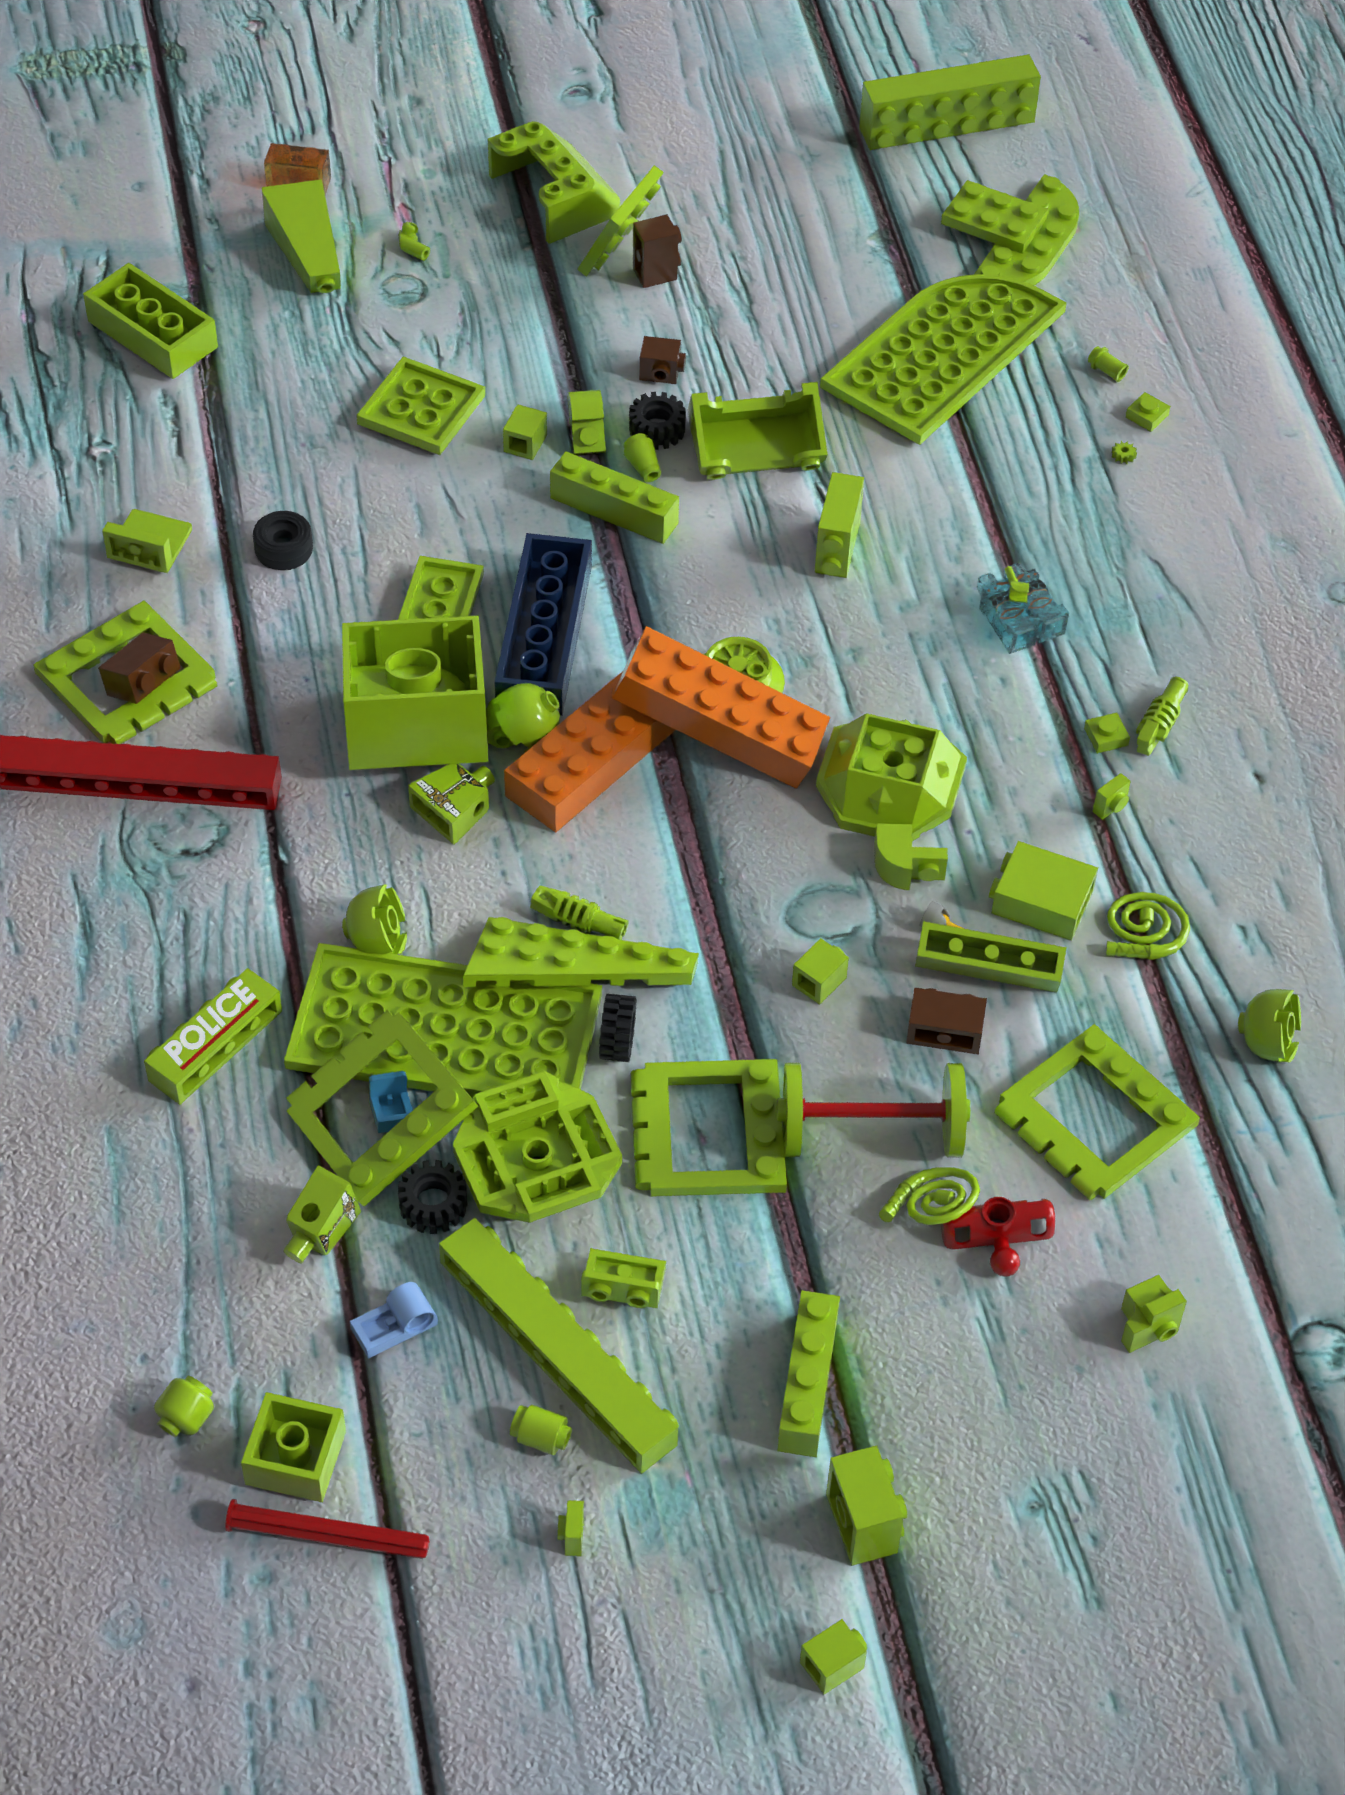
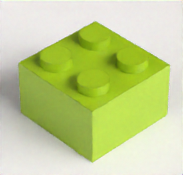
M266 1392L241 1461L245 1485L323 1503L346 1434L343 1409Z
M877 1445L830 1458L826 1496L851 1566L897 1554L900 1537L904 1536L903 1519L907 1518L906 1504L901 1494L895 1495L891 1484L894 1482L891 1464L887 1458L882 1459Z

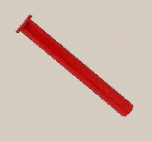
M231 1499L225 1523V1530L227 1532H231L235 1528L419 1559L426 1558L430 1543L429 1536L426 1534L237 1504V1499Z

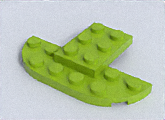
M1046 174L1041 177L1026 200L967 180L942 214L941 224L995 243L974 274L1005 276L1036 285L1047 276L1076 233L1079 220V205L1073 193L1058 178Z

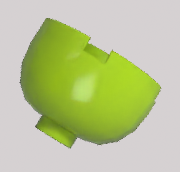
M516 684L497 695L494 699V704L499 702L500 710L495 714L503 732L514 745L517 746L522 743L528 747L524 752L528 751L559 725L560 714L557 698L552 692L545 691L535 684Z
M385 884L362 890L350 901L346 918L342 921L345 937L350 939L358 950L366 953L402 954L406 946L407 932L400 935L399 922L406 920L396 891L392 887L386 888L387 885Z
M1265 990L1258 993L1248 1003L1246 1012L1240 1013L1238 1031L1240 1034H1244L1245 1042L1252 1053L1260 1058L1288 1063L1294 1059L1299 1042H1292L1295 1030L1301 1031L1300 1001L1298 995L1293 994L1294 990Z

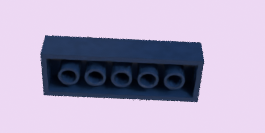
M526 533L494 682L495 698L516 684L532 683L555 695L559 702V714L563 716L592 569V540Z

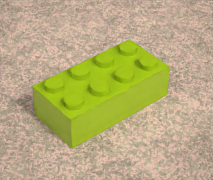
M129 262L83 293L88 322L172 379L218 348L216 326L213 318Z

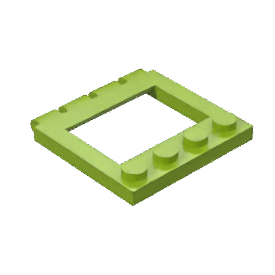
M145 600L33 664L35 674L102 743L122 744L137 735L134 727L142 732L163 720L165 715L162 710L171 715L191 703L193 699L190 693L198 699L218 686L215 680V670ZM143 632L173 640L179 663L184 669L169 677L137 704L127 702L104 715L71 681L73 673L80 669L89 670L100 663L101 657L108 653H117L130 640Z
M388 1010L367 1026L373 1033L370 1038L361 1032L340 1050V1053L345 1058L341 1063L333 1056L311 1075L317 1083L315 1086L311 1087L307 1081H304L286 1097L292 1105L286 1110L337 1176L350 1182L357 1201L363 1206H366L478 1107L476 1102L399 1012L393 1016ZM398 1040L438 1089L353 1162L314 1112Z
M1095 1024L1000 1094V1104L994 1111L1013 1130L1023 1124L1018 1131V1135L1039 1154L1049 1148L1044 1155V1159L1065 1178L1076 1173L1070 1183L1089 1200L1094 1199L1097 1195H1100L1103 1199L1108 1197L1197 1127L1200 1117ZM1082 1061L1088 1066L1093 1065L1104 1075L1103 1080L1113 1089H1120L1130 1098L1129 1103L1140 1113L1146 1112L1157 1122V1129L1110 1166H1107L1034 1099L1039 1093Z
M777 1059L645 1063V1069L631 1071L632 1122L635 1129L633 1131L634 1159L636 1160L634 1164L636 1189L650 1190L651 1197L786 1193L787 1179L782 1121H777V1098H780ZM742 1083L748 1170L673 1172L668 1086Z

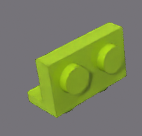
M590 1248L586 1270H583L581 1276V1296H587L599 1302L611 1300L627 1303L635 1308H658L666 1271V1261Z

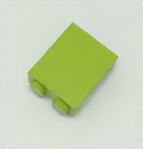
M832 472L818 525L815 573L847 578L861 521L864 477Z
M1018 841L1013 853L1007 852L1004 856L1000 872L1003 873L1001 879L995 878L991 885L989 898L994 899L991 914L1072 941L1094 891L1099 867Z

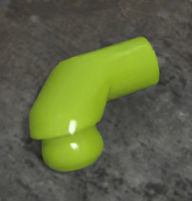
M412 222L403 223L402 230H399L398 234L400 248L404 252L425 261L430 254V248L418 242V236L416 235L418 226Z

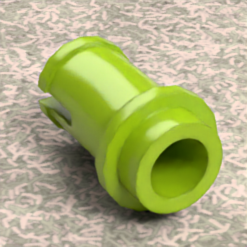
M1095 347L1088 357V362L1091 364L1090 367L1094 370L1098 368L1116 382H1120L1127 374L1129 366L1109 354L1108 348Z

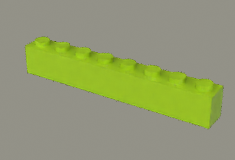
M473 1218L439 1243L440 1263L641 1474L678 1446L679 1425L673 1414L665 1408L661 1410L652 1401L651 1393L646 1386L639 1381L635 1383L626 1374L623 1363L615 1355L609 1356L601 1348L597 1336L590 1329L584 1330L575 1321L573 1312L565 1303L561 1302L558 1304L550 1295L549 1288L545 1282L539 1277L533 1278L525 1270L522 1259L514 1251L509 1253L501 1245L499 1236L490 1226L484 1227L476 1218Z

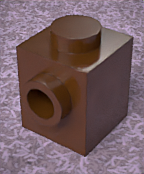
M644 336L640 353L639 380L676 384L678 373L684 372L686 364V353H681V340Z

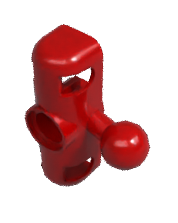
M993 1197L988 1199L983 1205L972 1206L969 1211L958 1219L941 1224L943 1243L949 1249L994 1245L995 1251L991 1255L990 1266L994 1273L999 1276L1008 1277L1014 1275L1020 1266V1257L1015 1250L1010 1248L1009 1244L1052 1238L1055 1234V1211L1052 1202L1047 1199L1041 1198V1201L1027 1202V1200L1011 1202L1004 1197ZM1000 1219V1220H1003V1221H1005V1222H1003V1223H995V1222H993L992 1220ZM1046 1219V1231L1041 1234L1031 1233V1220ZM970 1227V1239L965 1242L955 1241V1228Z

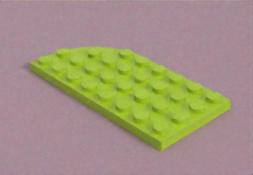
M964 275L937 282L916 294L820 378V388L921 445L1066 311L1067 303L1030 283L999 275Z

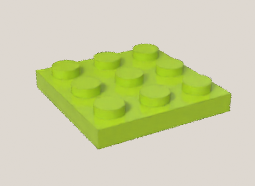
M654 165L610 218L577 268L583 275L587 277L593 268L599 271L609 258L606 252L609 254L614 252L624 238L622 236L628 235L631 232L633 223L639 221L636 218H640L650 204L646 199L651 201L661 188L657 182L664 173L662 170Z
M403 356L356 415L357 424L441 455L486 396L485 386Z

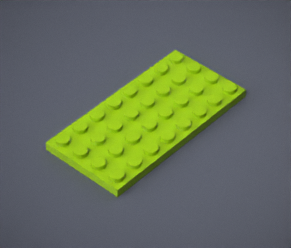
M318 943L284 1058L285 1069L315 1073L333 1056L341 1063L345 1058L340 1053V1050L361 1032L370 1038L373 1033L367 1026L388 1010L393 1016L399 1012L408 1021L471 1098H473L474 1094L542 1071L558 1077L561 1082L581 1089L601 1002L602 985L533 986L528 980L510 981V987H496L495 981H476V987H463V977L468 965L391 953L372 954L357 948ZM398 1040L353 1078L354 1080L369 1082V1077L372 1075L405 1071L407 1088L432 1092L438 1089Z

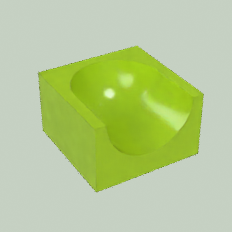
M479 616L342 623L343 703L349 770L488 762L485 688Z

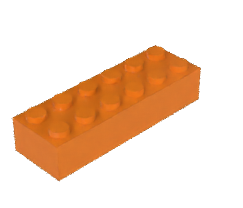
M647 626L633 647L612 696V699L796 789L812 768L830 720L829 716Z
M623 671L504 770L505 797L555 833L675 731V729L612 699Z

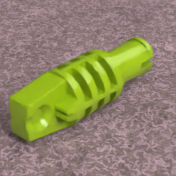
M1177 676L1172 677L1163 694L1154 698L1136 729V734H1139L1137 737L1138 753L1149 756L1158 742H1164L1172 726L1180 715V703L1189 689L1188 682L1185 679Z
M540 885L531 897L530 908L551 918L555 922L562 920L563 925L568 926L571 924L573 929L577 930L580 927V931L583 933L594 931L622 940L627 931L628 920L600 910V906L597 903L590 902L589 904V901L585 898L579 900L577 895L570 897V893L567 891H560Z

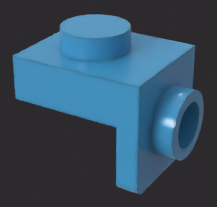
M405 1071L369 1077V1104L378 1133L389 1132L413 1111L407 1093V1076Z

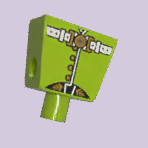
M448 764L408 785L410 808L454 845L487 813L489 809L487 787L495 782L494 775L486 766H481L473 773H470L460 764Z
M319 1165L316 1167L286 1218V1222L293 1235L283 1250L289 1258L302 1264L312 1249L322 1255L330 1253L361 1213L350 1182Z

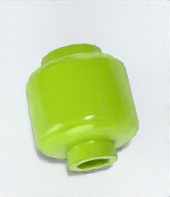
M188 1375L185 1379L174 1378L154 1404V1410L160 1417L157 1425L175 1438L179 1433L189 1436L196 1434L214 1409V1404L210 1398L213 1394L212 1391L192 1376Z

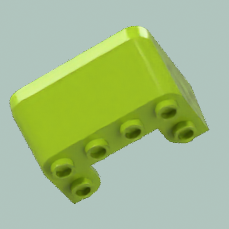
M532 121L488 138V163L491 179L539 161L556 180L542 186L539 190V201L545 207L546 241L548 244L610 220L619 209L620 198L571 143L545 125Z

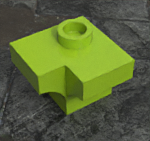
M1156 1275L1125 1291L1121 1310L1128 1321H1126L1121 1342L1129 1353L1156 1340L1160 1342L1167 1341L1179 1331L1187 1300L1179 1289L1175 1291L1169 1289L1160 1275Z

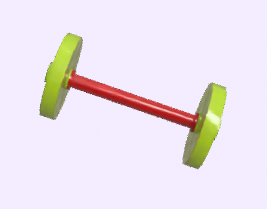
M785 1063L783 1098H777V1121H783L785 1157H800L805 1117L941 1118L946 1157L962 1158L964 1155L967 1122H970L971 1110L970 1099H967L966 1080L962 1063L946 1064L941 1103L805 1102L802 1089L801 1064Z

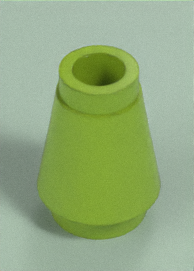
M643 433L629 437L623 445L624 456L640 476L643 477L645 482L657 480L661 476V470L652 439L647 438Z

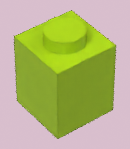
M517 404L503 428V452L533 460L547 437V412Z
M820 938L793 964L792 986L820 1005L847 979L849 957L839 947L830 945Z
M843 1619L801 1645L800 1664L825 1695L864 1669L867 1644L858 1630L855 1628L850 1630Z

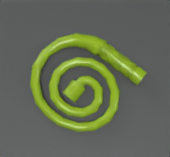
M1148 892L1123 895L1110 906L1107 912L1108 924L1116 935L1133 943L1107 941L1106 955L1149 960L1172 955L1187 941L1190 932L1188 915L1178 903L1167 896ZM1149 900L1128 904L1121 913V922L1128 930L1143 933L1148 931L1154 924L1155 911L1162 918V928L1150 936L1132 935L1121 929L1115 921V913L1119 907L1127 902ZM1150 901L1165 904L1175 911L1180 918L1181 931L1172 942L1162 945L1151 944L1161 940L1169 932L1171 919L1164 908ZM1141 909L1140 925L1133 924L1129 920L1131 912Z
M935 1167L922 1170L906 1178L898 1185V1188L893 1193L894 1195L890 1197L887 1201L888 1203L880 1210L879 1217L884 1222H891L899 1212L900 1207L909 1198L907 1202L908 1215L918 1223L936 1225L958 1219L969 1211L977 1201L980 1193L978 1180L967 1170L955 1167ZM953 1176L965 1179L970 1184L972 1191L965 1201L967 1194L961 1184L953 1180H939L923 1184L936 1178ZM938 1189L936 1192H932V1193L927 1194V1195L922 1199V1202H921V1205H920L921 1209H922L926 1214L932 1215V1216L921 1215L918 1211H916L915 1204H916L917 1200H918L920 1197H922L924 1194H926V1193H928V1192H930V1191H932V1190ZM940 1189H952L957 1192V1197L955 1198V1193L953 1191ZM935 1201L936 1204L944 1206L936 1208L931 1207L929 1204Z

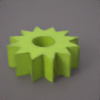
M1121 441L1120 444L1115 443V447H1112V458H1116L1115 462L1120 461L1121 464L1123 462L1128 464V461L1133 462L1136 459L1137 448L1133 447V444H1128V441L1126 443Z

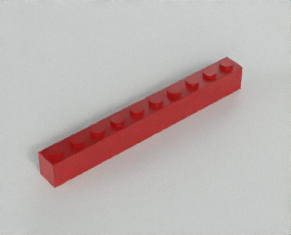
M0 735V789L264 810L276 809L282 779L279 756Z

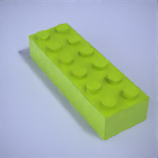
M1030 54L864 81L859 129L869 150L1034 123L1041 75Z

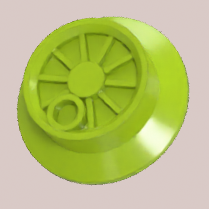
M728 637L713 644L704 654L781 693L784 691L785 678L781 666L770 655L767 648L756 640L746 637Z

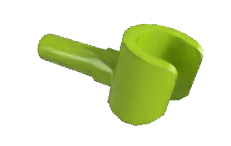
M1007 566L1005 573L1010 585L1009 601L1027 603L1029 583L1018 582L1013 568Z

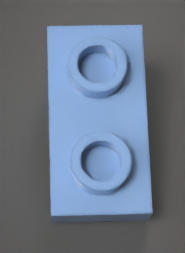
M414 1282L404 1283L396 1287L387 1296L386 1304L350 1321L351 1330L368 1359L438 1325L437 1315L420 1287Z

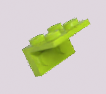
M132 509L123 525L107 522L103 528L102 533L107 558L168 573L192 531V524Z

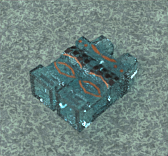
M1020 563L1010 566L1013 568L1018 582L1029 583L1027 603L1009 601L1010 585L1005 570L1004 580L997 581L993 574L988 573L980 576L977 582V590L981 596L979 609L983 615H986L1009 654L1036 645V640L1038 643H1042L1064 635L1069 617V612L1063 604L1057 605L1049 594L1045 583L1039 580L1040 575L1035 569L1026 571ZM1046 625H1053L1052 629L1045 631ZM1018 635H1024V639L1016 641Z

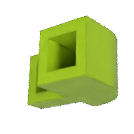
M601 391L568 392L567 402L569 425L572 430L573 454L605 453L604 411Z
M877 823L874 862L877 873L886 883L898 889L910 890L911 879L924 881L945 880L948 848L912 847V824Z

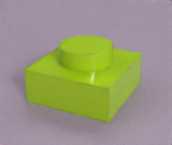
M1144 392L1127 408L1125 418L1152 432L1169 416L1171 406Z
M1117 712L1085 721L1084 730L1097 754L1129 745L1130 736Z
M1120 773L1099 788L1096 792L1093 813L1103 820L1113 812H1120L1129 801L1128 792L1131 781Z
M567 1500L566 1515H559L557 1540H565V1556H582L584 1501Z

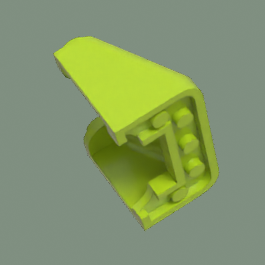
M818 382L802 383V391L795 392L792 395L791 390H784L782 396L722 401V396H717L714 402L708 400L707 392L691 394L687 411L700 474L707 475V479L716 480L724 478L726 474L796 467H801L805 471L818 469L820 463L824 462L828 455Z

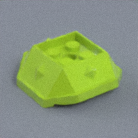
M866 713L848 724L833 727L817 775L816 787L825 803L833 812V817L840 829L875 837L877 823L912 824V841L920 837L921 833L933 829L951 818L966 768L967 756L954 746L941 730L911 724L906 719L898 721Z
M546 1071L474 1094L472 1099L478 1107L463 1120L453 1142V1153L480 1213L528 1223L601 1198L622 1164V1154L594 1096L575 1086L559 1081L558 1077ZM536 1156L543 1157L542 1159H532Z

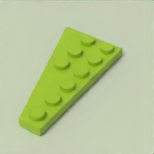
M489 917L464 973L463 987H476V981H495L496 987H510V981L528 980L533 986H591V980H610V986H624V980L642 979L647 985H691L698 966L699 953L688 952L682 948L671 949L654 946L647 942L625 941L612 936L585 934L573 929L551 928L539 923L517 922L505 917Z

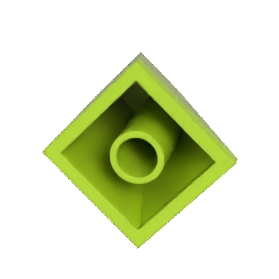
M322 179L262 187L265 226L310 293H329L333 290L341 289L340 269Z

